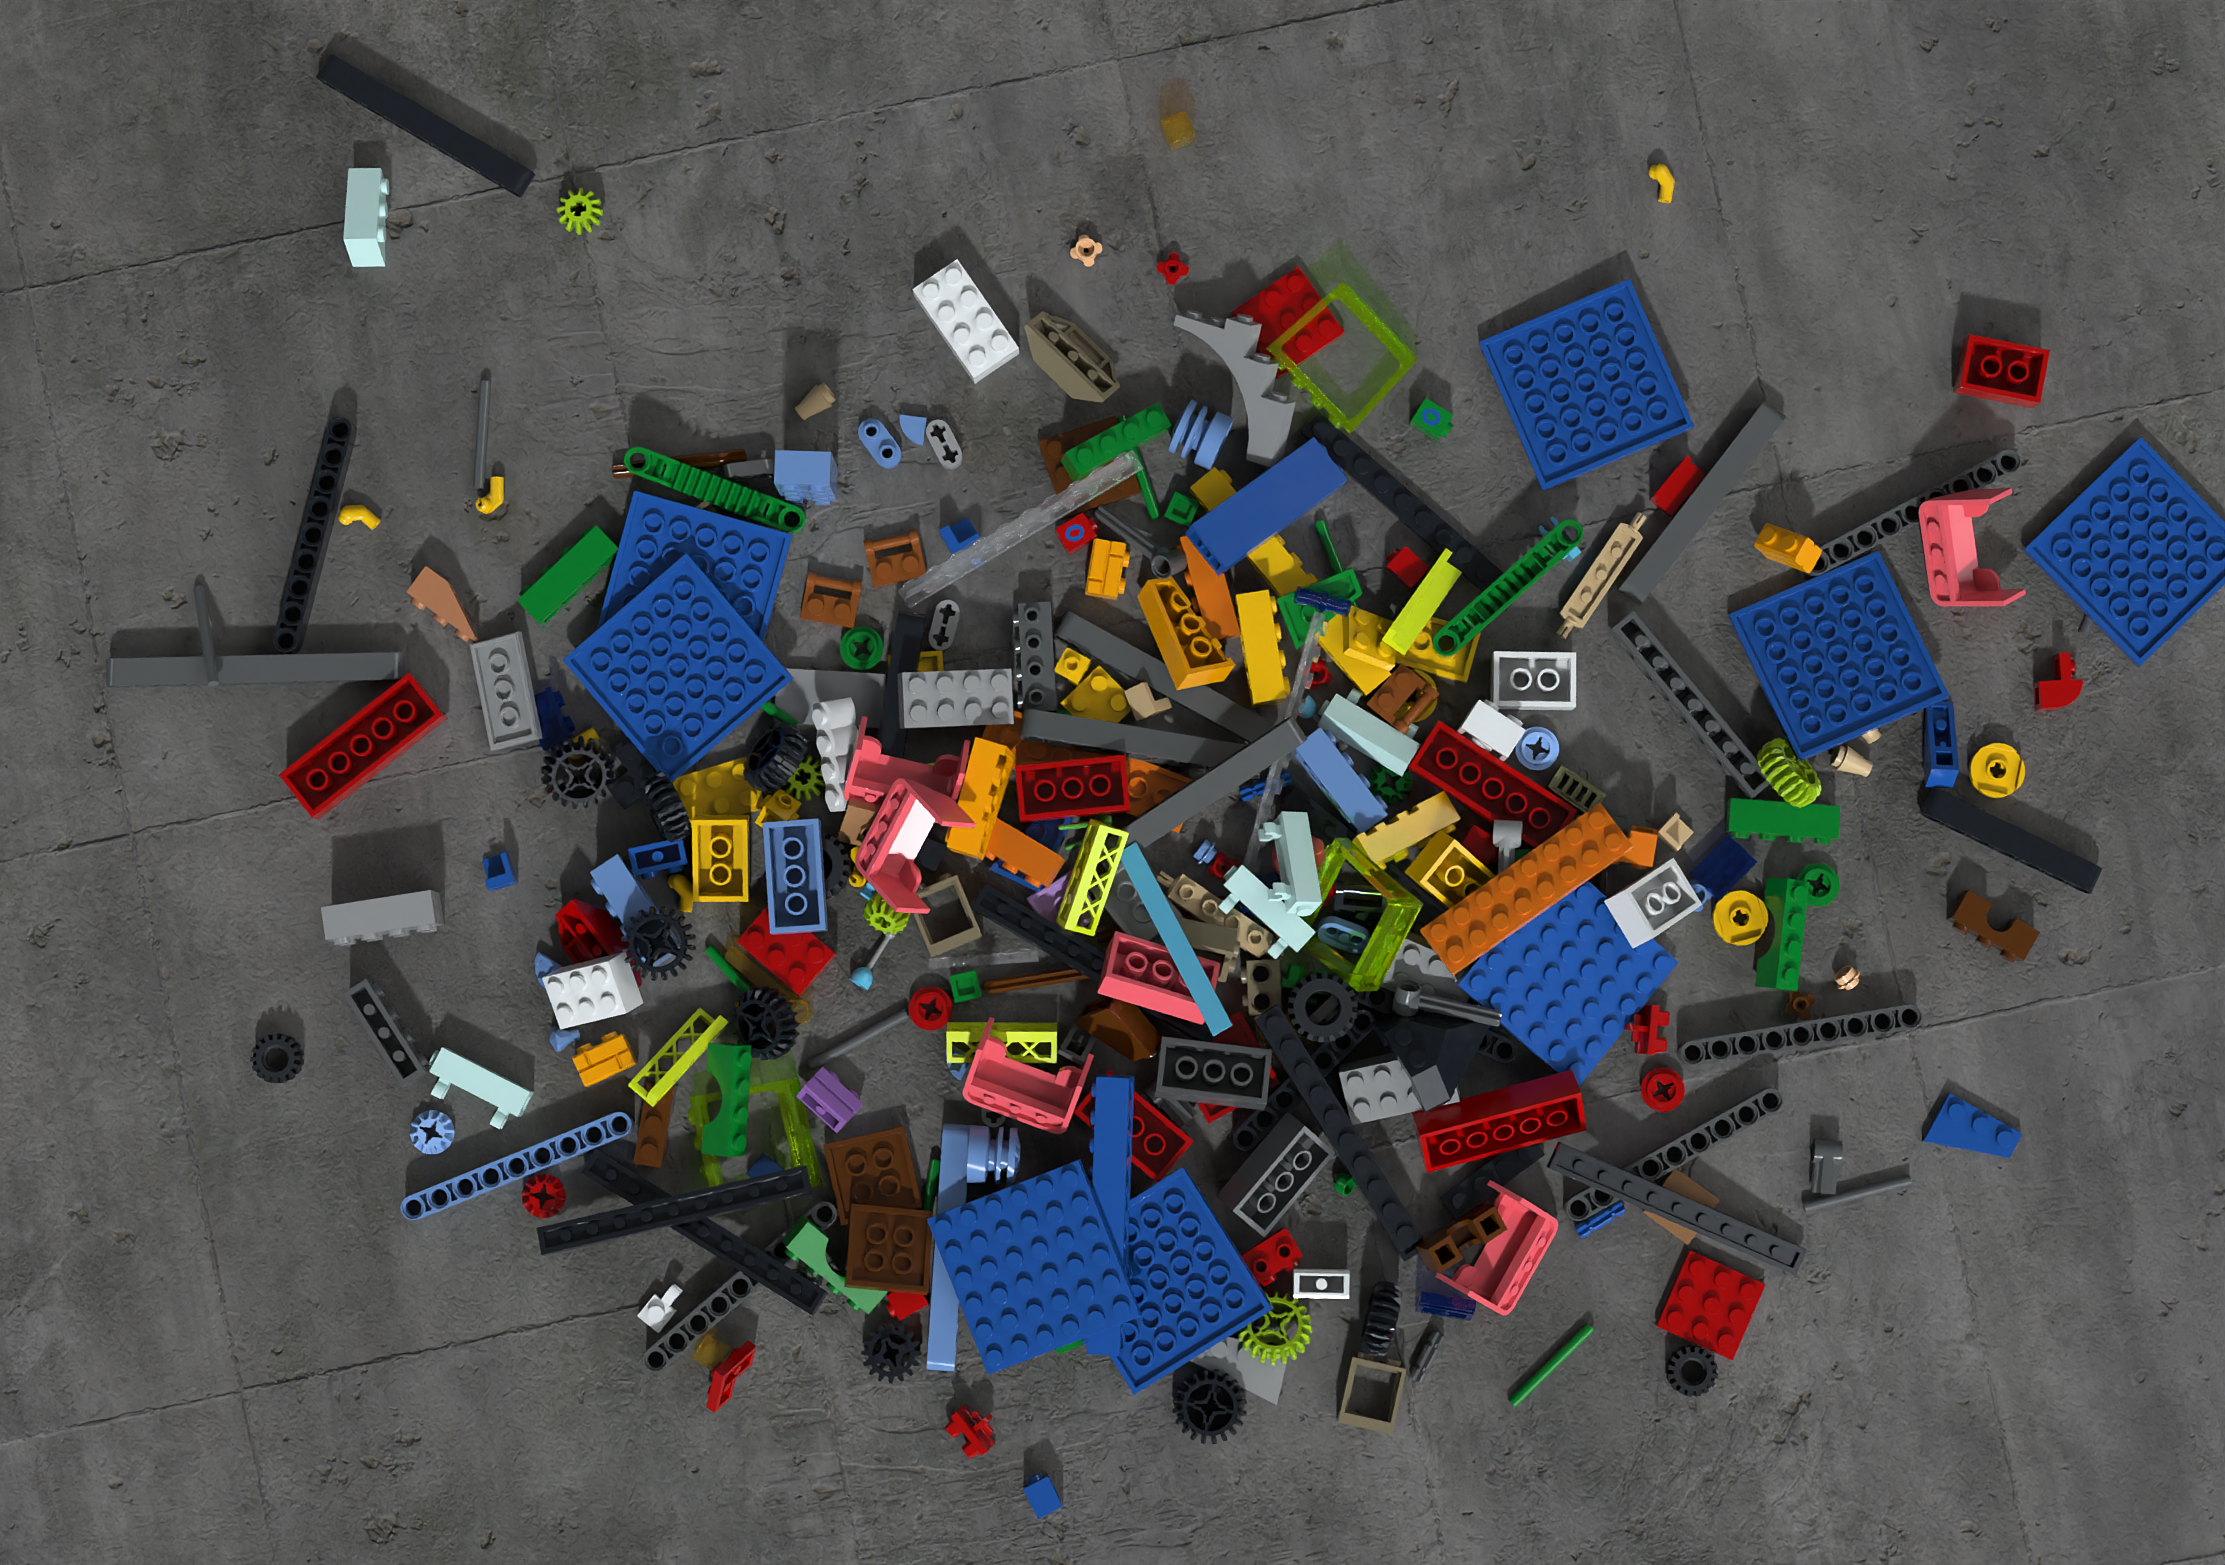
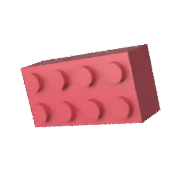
M1115 931L1106 950L1097 993L1203 1025L1205 1020L1167 947ZM1197 956L1215 990L1220 963Z

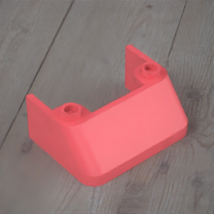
M2012 488L1972 489L1931 498L1920 505L1919 519L1930 596L1937 605L1944 607L2006 606L2026 595L2025 589H2001L1999 577L1993 570L1978 567L1972 517H1979L1985 514L1989 504L2012 494Z
M862 716L843 796L848 802L852 798L882 806L893 783L900 778L911 779L952 798L956 802L966 771L970 741H964L960 757L950 754L939 756L935 760L934 766L881 754L882 745L879 740L872 736L864 735L868 717Z
M901 778L897 779L890 788L856 854L855 863L858 871L895 912L928 914L930 908L916 894L921 883V872L913 863L935 820L941 826L974 828L976 823L952 798L911 779Z
M989 1017L963 1089L964 1098L974 1105L1050 1133H1064L1069 1125L1094 1055L1088 1054L1083 1070L1075 1066H1064L1059 1069L1057 1076L1005 1057L1007 1053L1006 1045L1000 1039L989 1036L994 1022V1018Z
M1490 1180L1487 1185L1500 1192L1493 1206L1496 1207L1508 1230L1486 1243L1474 1267L1469 1264L1462 1265L1455 1270L1452 1280L1441 1273H1437L1435 1277L1504 1316L1509 1314L1517 1304L1557 1232L1558 1221L1529 1201Z

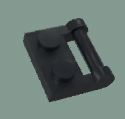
M1336 880L1333 916L1363 926L1366 929H1377L1380 920L1388 922L1392 885L1345 884V881ZM1344 894L1382 898L1381 901L1346 899Z

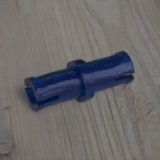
M1298 586L1294 594V603L1316 608L1317 612L1323 613L1328 611L1343 615L1344 617H1347L1350 612L1351 600L1329 595L1324 590L1317 592Z

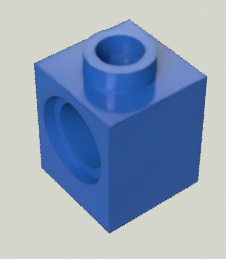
M1038 1473L1026 1480L1027 1485L1023 1487V1490L1038 1519L1063 1507V1502L1048 1474L1042 1477L1041 1473Z

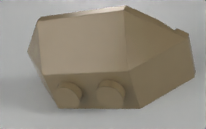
M1042 311L1025 325L1024 328L1033 361L1071 398L1102 403L1119 389L1120 384L1117 381L1112 359L1075 323L1060 317L1050 316L1049 313Z

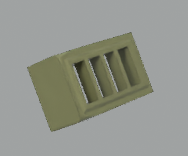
M1563 765L1559 766L1545 788L1582 813H1586L1598 803H1602L1606 794ZM1566 776L1569 779L1562 790H1560L1557 786L1563 777ZM1574 781L1578 785L1571 796H1569L1566 792ZM1583 787L1587 791L1580 802H1578L1575 798ZM1592 793L1596 797L1590 807L1587 808L1584 804Z

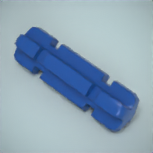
M1284 770L1277 773V776L1271 775L1253 782L1251 786L1248 784L1240 787L1239 793L1241 799L1246 802L1254 799L1256 795L1259 797L1277 790L1279 786L1285 787L1290 785L1292 779L1289 772Z
M1618 1200L1609 1205L1608 1208H1604L1586 1218L1587 1221H1581L1575 1225V1231L1580 1238H1585L1592 1234V1230L1596 1231L1614 1220L1613 1217H1619L1624 1214L1626 1209L1622 1202Z

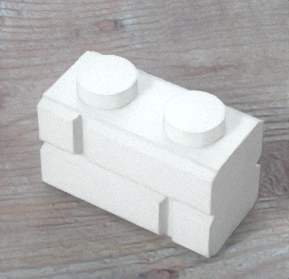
M1293 1268L1292 1296L1293 1298L1349 1299L1350 1271L1348 1269Z

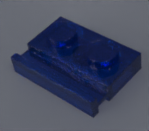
M1728 834L1690 875L1700 885L1704 886L1712 897L1720 901L1757 861Z
M1422 1291L1417 1300L1415 1312L1470 1321L1476 1309V1301Z

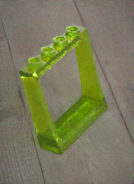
M1344 280L1267 347L1274 355L1271 361L1279 363L1278 368L1281 371L1286 368L1293 375L1290 378L1291 382L1299 390L1305 387L1312 395L1309 397V400L1319 410L1324 407L1331 414L1328 420L1337 429L1343 427L1349 434L1355 430L1418 360L1416 354ZM1335 299L1341 300L1401 364L1353 418H1348L1282 349L1283 344Z
M1335 838L1333 843L1325 848L1324 855L1326 857L1322 865L1317 867L1322 903L1311 915L1299 917L1310 927L1312 926L1346 859L1387 899L1388 905L1356 966L1314 935L1303 947L1356 991H1378L1423 903L1392 879L1348 838Z
M792 1078L750 1086L748 1095L767 1091L776 1092L793 1167L807 1166L811 1188L823 1185L805 1105L796 1097L801 1091L799 1079ZM722 1092L689 1097L691 1108L688 1109V1119L696 1127L697 1135L694 1136V1145L698 1152H702L703 1126L710 1123L707 1105L709 1102L722 1100ZM702 1154L703 1162L700 1164V1172L703 1178H707L709 1188L723 1185L724 1181L718 1156Z

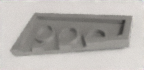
M1227 1337L1190 1360L1211 1372L1214 1369H1218L1219 1376L1223 1377L1224 1373H1228L1229 1381L1232 1382L1236 1379L1238 1386L1277 1405L1286 1364H1282L1281 1359H1276V1365L1274 1366L1271 1365V1359L1268 1358L1262 1364L1260 1362V1355L1252 1359L1250 1357L1251 1350L1245 1351L1243 1349L1244 1342L1239 1341L1238 1338Z

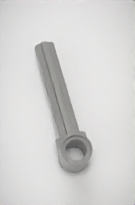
M1494 820L1493 844L1499 847L1498 874L1515 863V848H1519L1522 843V821Z

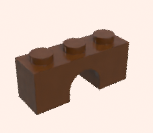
M1970 890L1963 891L1947 920L1953 923L1951 927L1964 935L1967 932L1977 937L1975 941L1988 949L1991 946L2001 951L1999 955L2009 962L2014 963L2015 960L2024 961L2040 932L2017 918L2010 919L2006 928L2001 932L1993 930L1987 922V914L1992 903Z
M647 1081V1092L655 1086V1082ZM673 1085L654 1107L644 1100L634 1164L659 1168L665 1166L669 1142L668 1128L671 1114L674 1112L678 1085Z
M1481 1203L1415 1247L1428 1270L1442 1273L1463 1259L1460 1253L1465 1249L1478 1243L1486 1244L1508 1229L1495 1206Z

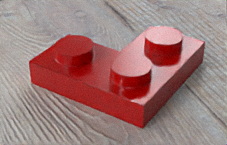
M747 1340L740 1348L735 1347L726 1361L723 1363L719 1362L714 1367L711 1373L713 1377L712 1384L707 1391L709 1396L706 1408L715 1413L731 1399L735 1380L753 1363L756 1351L755 1344Z

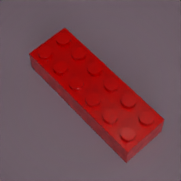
M408 673L290 765L279 776L309 815L319 820L448 718L418 679L411 673Z
M1441 721L1435 724L1407 767L1409 771L1440 791H1445L1446 795L1494 825V820L1522 821V844L1529 849H1535L1565 828L1578 811Z
M1572 1070L1460 1099V1102L1439 1106L1428 1113H1425L1424 1110L1412 1112L1418 1147L1427 1173L1587 1130L1582 1095Z

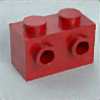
M1285 1227L1241 1254L1259 1284L1262 1283L1263 1287L1276 1280V1273L1285 1268L1288 1272L1301 1264L1299 1258L1303 1257Z

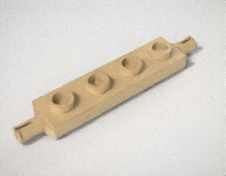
M1640 512L1636 513L1629 525L1625 523L1618 525L1559 614L1565 621L1556 634L1560 636L1566 628L1561 638L1566 639L1573 627L1581 629L1584 627L1643 539L1638 530L1647 518L1643 515L1639 522L1636 523L1641 516Z
M1162 870L1160 871L1156 880L1169 888L1166 896L1169 900L1204 923L1236 929V941H1240V947L1254 957L1259 958L1263 954H1267L1273 958L1267 952L1272 946V933L1234 908L1225 914L1218 907L1223 900L1184 874L1173 879ZM1282 952L1276 959H1279L1280 961L1281 957L1284 955V952Z

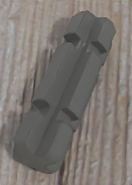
M1436 1330L1431 1331L1428 1337V1344L1425 1343L1415 1362L1417 1364L1416 1367H1413L1409 1374V1377L1418 1383L1424 1381L1427 1375L1425 1373L1426 1370L1430 1369L1439 1352L1438 1347L1442 1346L1445 1340V1336Z

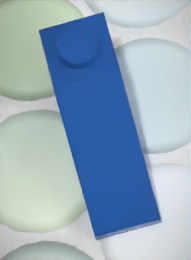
M1941 701L1925 708L1923 756L1925 787L1953 788L1959 772L1953 702Z

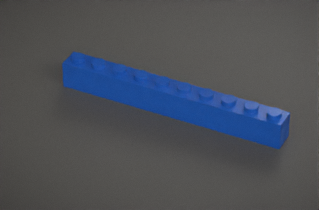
M1100 1074L1096 1076V1081L1093 1080L1091 1088L1092 1097H1095V1108L1091 1110L1090 1121L1091 1125L1095 1126L1094 1136H1091L1089 1145L1090 1152L1094 1153L1093 1164L1091 1163L1089 1166V1180H1093L1092 1190L1127 1276L1134 1076ZM1126 1322L1084 1338L1083 1346H1087V1354L1120 1356L1125 1352Z

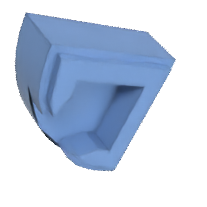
M900 414V425L906 437L913 443L923 446L927 418Z
M538 951L535 958V973L539 983L545 988L542 978L563 966Z
M952 1045L953 1055H964L966 1053ZM947 1063V1066L954 1077L961 1081L970 1063Z

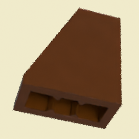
M1104 996L1087 1003L1074 1021L1077 1026L1133 1062L1143 1058H1151L1158 1051L1157 1046L1163 1037L1135 1004L1109 996Z

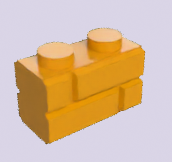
M1770 523L1764 525L1754 542V547L1762 552L1767 559L1808 574L1812 571L1822 552L1809 537L1798 535L1795 532Z
M1094 539L1085 595L1117 600L1118 593L1124 594L1126 578L1121 577L1122 569L1129 566L1131 551H1126L1125 543Z
M614 1031L601 1037L603 1043L594 1047L591 1043H588L576 1049L578 1054L572 1056V1060L585 1087L594 1085L638 1064L625 1034L618 1035Z

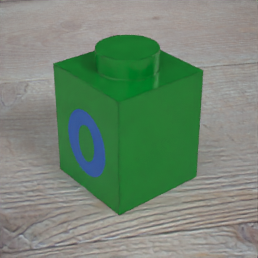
M1425 398L1409 425L1437 442L1440 436L1446 438L1454 426L1450 422L1453 414Z

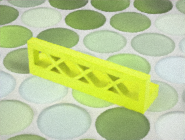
M1447 548L1443 551L1382 639V641L1402 655L1406 654L1462 574L1460 570L1447 562L1452 554Z
M1090 819L1055 922L1068 930L1090 936L1095 935L1129 832L1107 826L1101 821ZM1107 834L1118 835L1119 838L1116 846L1107 851L1104 844ZM1107 859L1109 864L1108 871L1098 876L1095 870L1097 863ZM1098 885L1100 889L1099 897L1089 902L1086 896L1088 890ZM1089 910L1091 920L1088 928L1077 925L1079 916Z
M699 1008L632 1079L628 1086L654 1107L708 1048V1043H713L724 1031L728 1021L721 1015L714 1020L702 1008ZM698 1018L709 1025L704 1033H694L693 1023ZM678 1039H690L691 1047L686 1052H677L676 1041ZM672 1047V1052L666 1053ZM661 1058H673V1066L669 1071H659L658 1061ZM654 1066V1071L649 1072V1070ZM643 1077H655V1086L649 1092L638 1084Z
M987 1022L947 1023V1063L973 1062L975 1055L971 1054L973 1052L976 1053ZM993 1022L989 1036L1005 1042L1006 1047L1012 1042H1019L1026 1048L1020 1055H1012L1007 1050L1005 1057L1021 1063H1057V1023ZM952 1042H964L971 1049L964 1055H953ZM1039 1042H1051V1055H1039L1033 1048Z

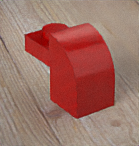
M2070 652L2058 653L2053 656V681H2039L2033 684L2035 711L2062 708L2071 704L2079 696L2083 686V679L2072 680V675H2075V661L2071 659Z

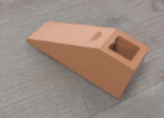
M425 566L407 590V593L412 596L410 602L422 611L425 607H428L435 612L432 618L443 626H446L447 623L457 628L454 634L464 641L468 642L471 638L477 642L479 638L452 584Z

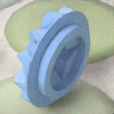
M1532 727L1524 732L1516 744L1515 754L1520 764L1528 769L1544 770L1556 761L1559 754V744L1555 735L1548 729ZM1539 738H1541V748L1548 753H1539L1533 760V750L1529 749L1526 745H1535Z
M429 1110L415 1118L411 1123L409 1135L413 1145L422 1153L438 1154L445 1151L451 1145L454 1139V1126L451 1119L443 1112ZM437 1121V1127L435 1131L438 1132L439 1135L442 1136V1138L432 1137L431 1140H429L428 1143H426L428 1140V1134L424 1132L425 1130L421 1128H431L433 1124H435Z

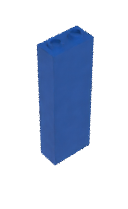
M1313 437L1193 523L1185 534L1216 574L1220 576L1338 491L1348 479L1345 477L1343 469L1329 457L1326 447L1322 443H1318Z

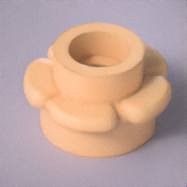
M1851 965L1840 969L1834 976V980L1838 984L1837 988H1845L1846 990L1854 988L1859 982V970L1854 969Z

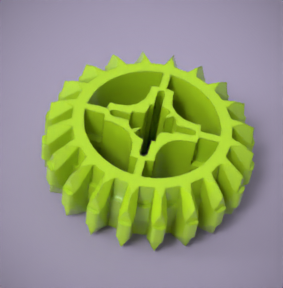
M1779 737L1762 746L1763 748L1758 751L1759 754L1757 755L1758 765L1762 768L1761 772L1765 775L1766 781L1771 784L1778 795L1782 796L1792 806L1799 808L1816 800V797L1820 795L1822 790L1817 773L1813 770L1812 765L1807 759L1798 761L1788 741Z
M1275 1291L1274 1297L1269 1298V1295L1264 1292L1274 1308L1261 1316L1264 1325L1259 1328L1258 1333L1254 1334L1252 1331L1255 1322L1253 1321L1239 1330L1241 1333L1238 1334L1239 1341L1244 1342L1243 1349L1245 1351L1251 1350L1250 1357L1252 1359L1260 1355V1362L1262 1364L1268 1358L1271 1359V1365L1273 1366L1276 1365V1359H1281L1282 1364L1285 1365L1287 1363V1356L1295 1361L1297 1359L1296 1351L1304 1353L1305 1346L1303 1344L1310 1343L1308 1335L1312 1333V1326L1308 1324L1311 1323V1316L1305 1315L1307 1313L1305 1306L1298 1307V1298L1290 1302V1295L1288 1293L1283 1298H1279V1292ZM1272 1311L1283 1312V1314H1274ZM1296 1323L1298 1330L1289 1341L1286 1331L1291 1328V1324ZM1270 1325L1276 1326V1328L1279 1326L1280 1332L1274 1331V1328L1270 1330ZM1274 1342L1278 1346L1267 1345L1266 1343Z

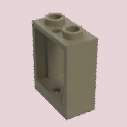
M951 873L935 878L937 883L926 887L925 883L920 884L916 894L922 899L954 885L971 929L934 944L922 914L913 913L932 958L983 937L957 875L952 877Z
M1176 917L1192 948L1225 954L1223 957L1194 951L1196 956L1219 962L1220 969L1217 981L1226 983L1228 972L1234 973L1241 942L1236 941L1237 930Z
M1358 1352L1357 1356L1351 1355L1337 1422L1392 1435L1407 1370L1405 1367H1401V1361L1385 1358L1384 1362L1374 1360V1355L1364 1352ZM1357 1365L1396 1373L1386 1420L1347 1411Z

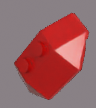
M574 898L555 914L559 926L561 946L574 964L621 953V948L629 946V942L621 941V937L624 934L609 914L602 909ZM631 952L626 953L627 957L631 955ZM635 960L630 963L631 968L636 963ZM641 967L638 971L633 972L638 988L642 985Z

